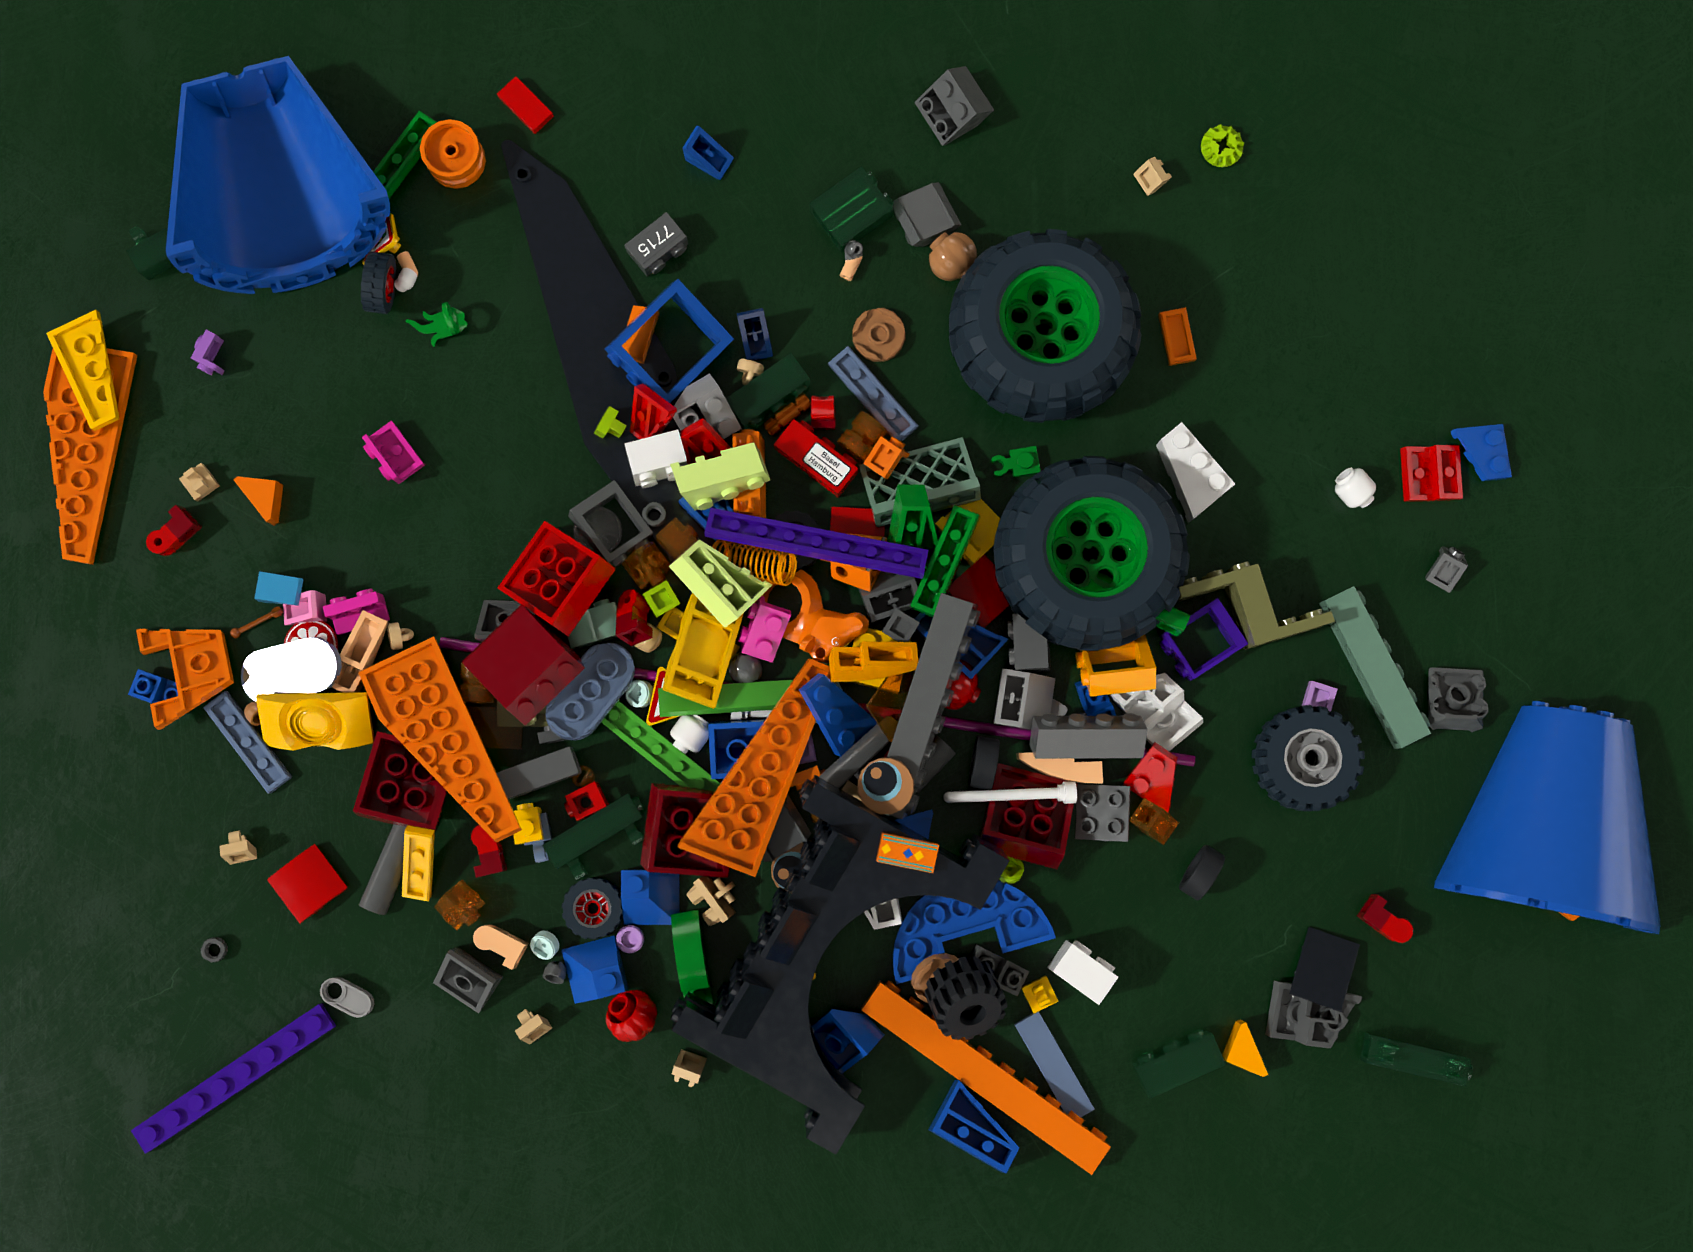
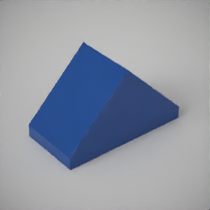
M700 126L695 127L682 148L685 161L718 180H721L734 159Z

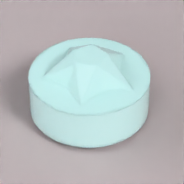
M634 680L626 690L627 702L633 707H647L651 702L653 687L647 681Z
M540 931L531 939L530 947L537 957L548 960L558 952L559 941L552 933Z

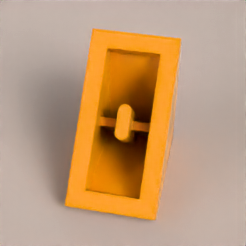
M1241 1019L1235 1021L1221 1058L1226 1062L1262 1077L1267 1076V1070L1247 1023Z

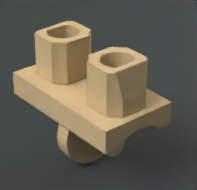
M702 876L693 882L694 886L686 894L694 905H697L703 899L709 904L711 908L702 914L708 926H712L720 921L724 923L736 913L730 905L735 898L729 891L735 887V884L731 882L725 886L720 877L713 882L710 876Z

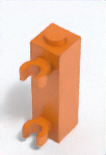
M745 429L740 433L732 434L733 447L754 442L760 450L765 463V440L759 431ZM766 482L758 489L745 490L733 498L734 512L766 518Z

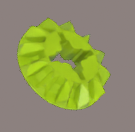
M1220 124L1217 127L1210 128L1205 133L1201 141V152L1210 164L1217 167H1228L1240 159L1243 153L1244 142L1241 139L1240 132H1236L1232 126L1227 127ZM1226 137V145L1230 147V149L1225 148L1220 154H1218L1219 144H1217L1216 141L1221 142L1222 139Z

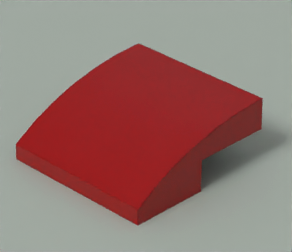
M1459 445L1406 446L1400 448L1404 502L1463 499Z
M983 555L959 576L948 590L950 596L978 604L977 610L981 611L977 625L983 628L1009 606L1003 592L1000 591L995 574V565L986 555Z
M315 844L267 879L299 924L317 913L324 905L348 888Z

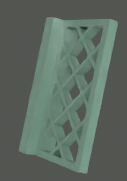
M963 437L909 451L910 455L908 458L902 457L899 463L904 462L910 465L905 475L895 470L891 474V476L901 480L899 484L925 485L931 513L952 508L954 505L959 506L981 500L980 484L975 476ZM960 447L961 455L957 461L945 456L948 450ZM930 455L936 458L931 468L919 463L922 457ZM941 461L953 466L947 476L936 471ZM860 464L859 469L876 527L891 524L897 487L894 490L883 485L886 481L883 477L878 482L869 478L867 471L872 469L864 464ZM915 468L927 473L921 483L910 478ZM957 469L968 473L970 479L959 482L952 477ZM931 476L943 481L940 487L934 489L926 484ZM879 490L891 495L888 501L876 504L874 497Z

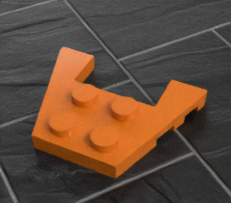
M136 630L140 652L143 655L168 648L170 650L178 696L150 704L154 727L157 730L165 728L234 683L225 635L221 630Z

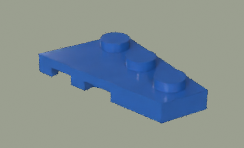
M818 673L799 689L836 756L841 757L878 723L824 674Z

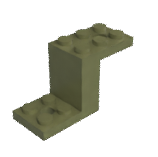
M1249 561L1234 565L1225 574L1222 569L1210 572L1206 576L1201 577L1202 580L1198 582L1196 577L1186 579L1183 586L1178 587L1181 595L1177 602L1225 588L1236 626L1248 642L1243 647L1244 650L1335 622L1332 611L1323 614L1322 609H1318L1299 616L1300 621H1296L1295 617H1291L1277 623L1259 564L1250 566Z

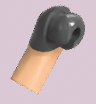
M855 240L848 242L844 249L845 264L840 276L848 281H852L863 257V246Z

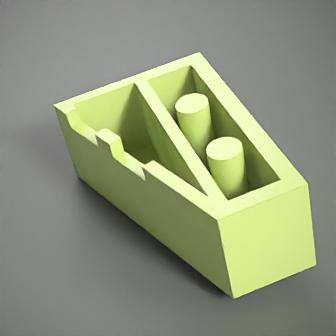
M754 442L720 451L721 456L705 460L703 455L695 457L696 463L681 467L679 462L670 464L680 494L694 511L709 509L713 506V503L723 499H733L740 492L748 489H758L765 482L770 481L761 452Z
M698 540L669 567L725 628L737 620L772 584L766 580L762 582L751 575L750 570L745 567L740 568L728 561L729 557L703 541Z

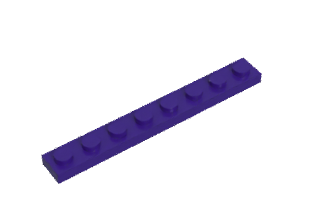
M710 508L705 528V537L920 579H923L929 551L927 549Z
M318 1004L131 1130L132 1134L144 1153H149L335 1028L336 1024L323 1004Z

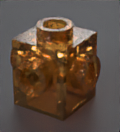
M653 541L635 549L622 563L641 590L649 585H652L654 588L666 579L664 574L670 569V563Z
M461 880L441 897L434 908L457 931L465 924L470 927L479 919L481 915L478 912L485 902L476 891L472 890Z

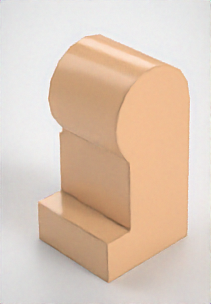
M491 924L477 928L473 935V941L479 949H490L505 957L502 965L511 970L517 967L529 944Z

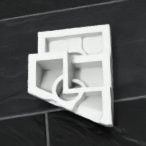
M1166 673L1156 675V689L1109 694L1124 715L1130 713L1142 717L1148 729L1146 740L1151 745L1156 742L1168 751L1203 724V718L1184 700V690Z

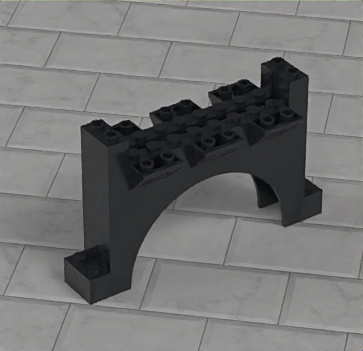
M814 775L812 780L807 779L799 792L801 794L802 808L819 817L813 828L815 830L812 840L807 839L799 852L801 854L799 869L796 870L794 868L788 876L784 888L779 887L771 900L773 904L770 912L765 910L757 924L759 926L757 941H751L743 954L742 960L737 958L729 972L731 976L728 984L723 982L716 993L717 1000L715 1004L717 1006L688 991L684 999L681 997L677 999L671 1011L673 1014L670 1020L673 1021V1032L808 1106L803 1116L806 1118L804 1127H806V1138L837 1154L865 1104L857 1100L862 1088L847 1079L829 1061L821 1049L810 1023L808 1013L809 993L816 967L824 951L841 929L854 918L878 904L893 899L918 895L941 896L967 903L981 910L1010 860L1002 849L973 834L971 839L967 838L963 842L959 853L962 854L960 857L939 846L933 873L876 862L882 832L928 842L932 841L885 814H878L869 810L862 801Z

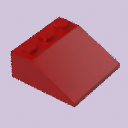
M544 521L497 588L569 637L616 568L595 552Z

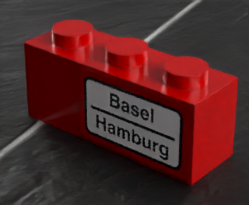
M793 419L774 443L775 450L839 498L858 474V468L855 466L857 462L846 453L842 456L834 450L836 446L827 438L819 439L813 434L814 429L803 420L799 423Z

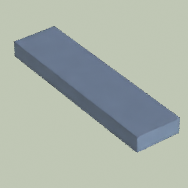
M849 346L828 362V366L891 437L893 436L902 442L919 427Z
M224 691L203 707L268 794L273 793L292 778V775L270 746L265 744L263 737L255 726L246 719L244 712L228 691Z
M1039 1011L1015 1023L1016 1029L1056 1099L1061 1103L1063 1111L1069 1114L1072 1110L1080 1117H1083L1095 1110Z

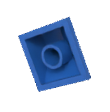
M645 869L621 870V903L624 925H671V914L680 913V874L647 872Z
M616 935L562 949L575 1004L619 994L629 989L620 951L616 943Z
M836 1009L830 1010L812 1025L814 1035L821 1049L840 1073H844L865 1057L884 1036V1033L866 1014Z

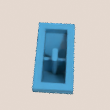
M259 571L254 599L264 603L299 606L303 579Z

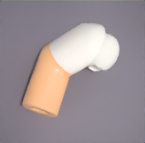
M408 251L402 252L396 257L402 270L398 279L394 281V286L400 292L411 289L418 277V270Z

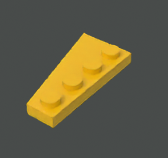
M94 310L47 332L46 334L90 429L96 431L119 420L100 312Z

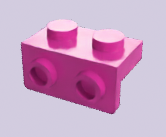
M393 421L387 423L371 436L367 434L362 436L366 443L363 446L364 450L371 459L377 458L382 465L379 467V470L388 481L393 479L396 483L400 484L425 466Z
M366 589L357 592V597L347 599L345 596L330 600L329 605L322 607L325 617L333 620L336 634L343 635L352 632L363 610L389 621L390 617L384 595L376 591L373 592V589Z
M761 596L756 603L750 606L747 615L750 621L748 626H743L740 631L738 642H741V653L773 663L791 617V611L766 603L765 597Z

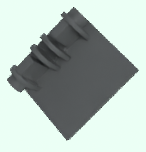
M1077 784L1075 839L1129 842L1130 786Z

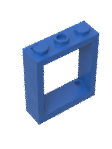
M677 279L655 298L605 350L608 352L607 357L616 367L621 366L628 373L626 377L634 386L643 383L671 403L734 338L684 284ZM672 298L715 345L666 393L622 345Z

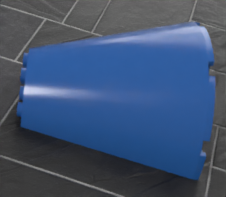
M289 56L244 67L243 72L239 75L223 72L181 85L166 241L167 257L181 273L188 272L193 275L194 281L222 291L255 294L254 288L271 287L272 292L277 293L307 287L336 276L335 269L348 262L350 267H352L376 246L387 228L385 224L386 218L390 216V202L387 191Z
M1532 701V706H1522L1435 880L1434 888L1614 923L1628 929L1659 934L1661 926L1634 728L1630 724L1631 721L1623 718H1614V713L1586 712V707L1576 705L1554 708L1549 707V703Z

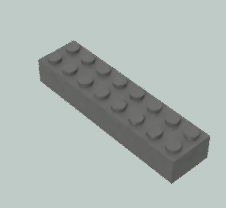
M943 593L940 595L887 758H894L903 762L910 770L914 778V793L911 801L902 810L888 815L903 819L916 810L919 796L915 794L917 788H920L925 783L928 770L924 769L926 761L932 760L937 744L933 743L935 734L941 733L946 717H943L942 713L944 707H949L952 702L954 691L950 689L953 680H958L962 672L963 664L959 663L961 655L968 653L972 641L968 634L971 627L977 626L981 611L977 610L978 604Z

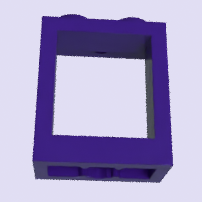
M1218 598L1190 615L1186 626L1208 613L1230 647L1195 670L1192 669L1172 639V634L1164 632L1159 635L1162 640L1159 642L1161 648L1166 655H1172L1177 663L1174 666L1178 674L1183 679L1187 678L1188 681L1197 678L1248 644Z

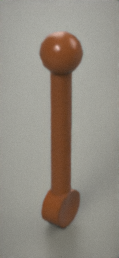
M277 606L270 613L240 628L231 629L230 635L233 638H239L241 633L272 617L281 616L283 610Z

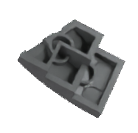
M1274 980L1265 1035L1271 1038L1295 1040L1306 1046L1331 1049L1338 1038L1339 1031L1347 1024V1016L1362 999L1360 995L1346 992L1342 1010L1338 1012L1291 995L1289 992L1292 983Z

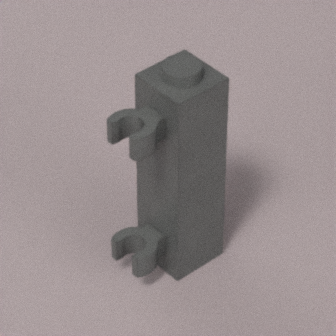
M567 747L500 771L497 775L510 800L582 774L574 748Z

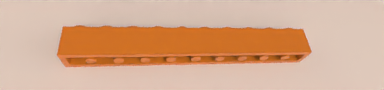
M881 980L861 1007L864 1013L1091 1175L1094 1173L1111 1148L1108 1142L1105 1141L1108 1137L1096 1127L1089 1130L1082 1125L1085 1120L1072 1110L1069 1114H1066L1059 1108L1061 1103L1049 1094L1046 1097L1036 1092L1039 1088L1027 1078H1024L1023 1081L1019 1080L1014 1076L1016 1071L1003 1061L998 1065L990 1059L993 1054L981 1045L976 1049L968 1043L969 1040H966L965 1037H962L960 1040L952 1039L951 1035L946 1037L942 1034L941 1029L938 1028L933 1014L930 1016L922 1010L924 1007L922 1003L912 996L907 1000L899 994L902 989L888 980L886 984Z

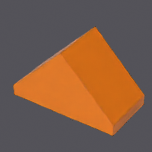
M237 476L234 479L235 483L264 520L275 526L279 522L284 485L276 480Z

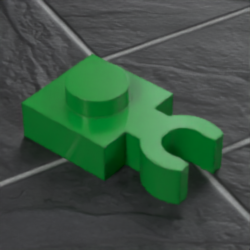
M1036 446L1009 450L1010 458H1005L1001 455L991 458V463L1000 462L1003 465L1002 470L994 471V477H1002L1007 471H1012L1013 478L1035 475L1040 472Z

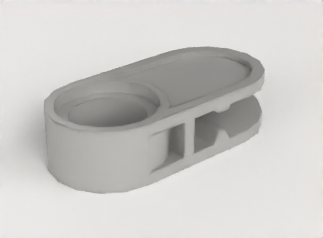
M332 977L321 985L320 996L327 1004L356 1018L363 1017L373 1010L374 998L372 994L344 978ZM331 983H338L341 986L342 993L339 998L335 999L329 996L328 987Z

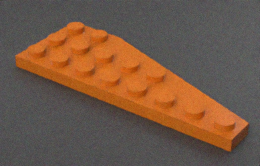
M107 348L119 420L94 431L90 429L54 349H52L43 393L44 401L47 402L48 415H46L51 436L49 446L53 481L57 489L56 507L59 509L61 526H59L62 559L93 565L138 355L132 352Z
M434 636L358 672L378 719L496 843L522 830L438 641Z

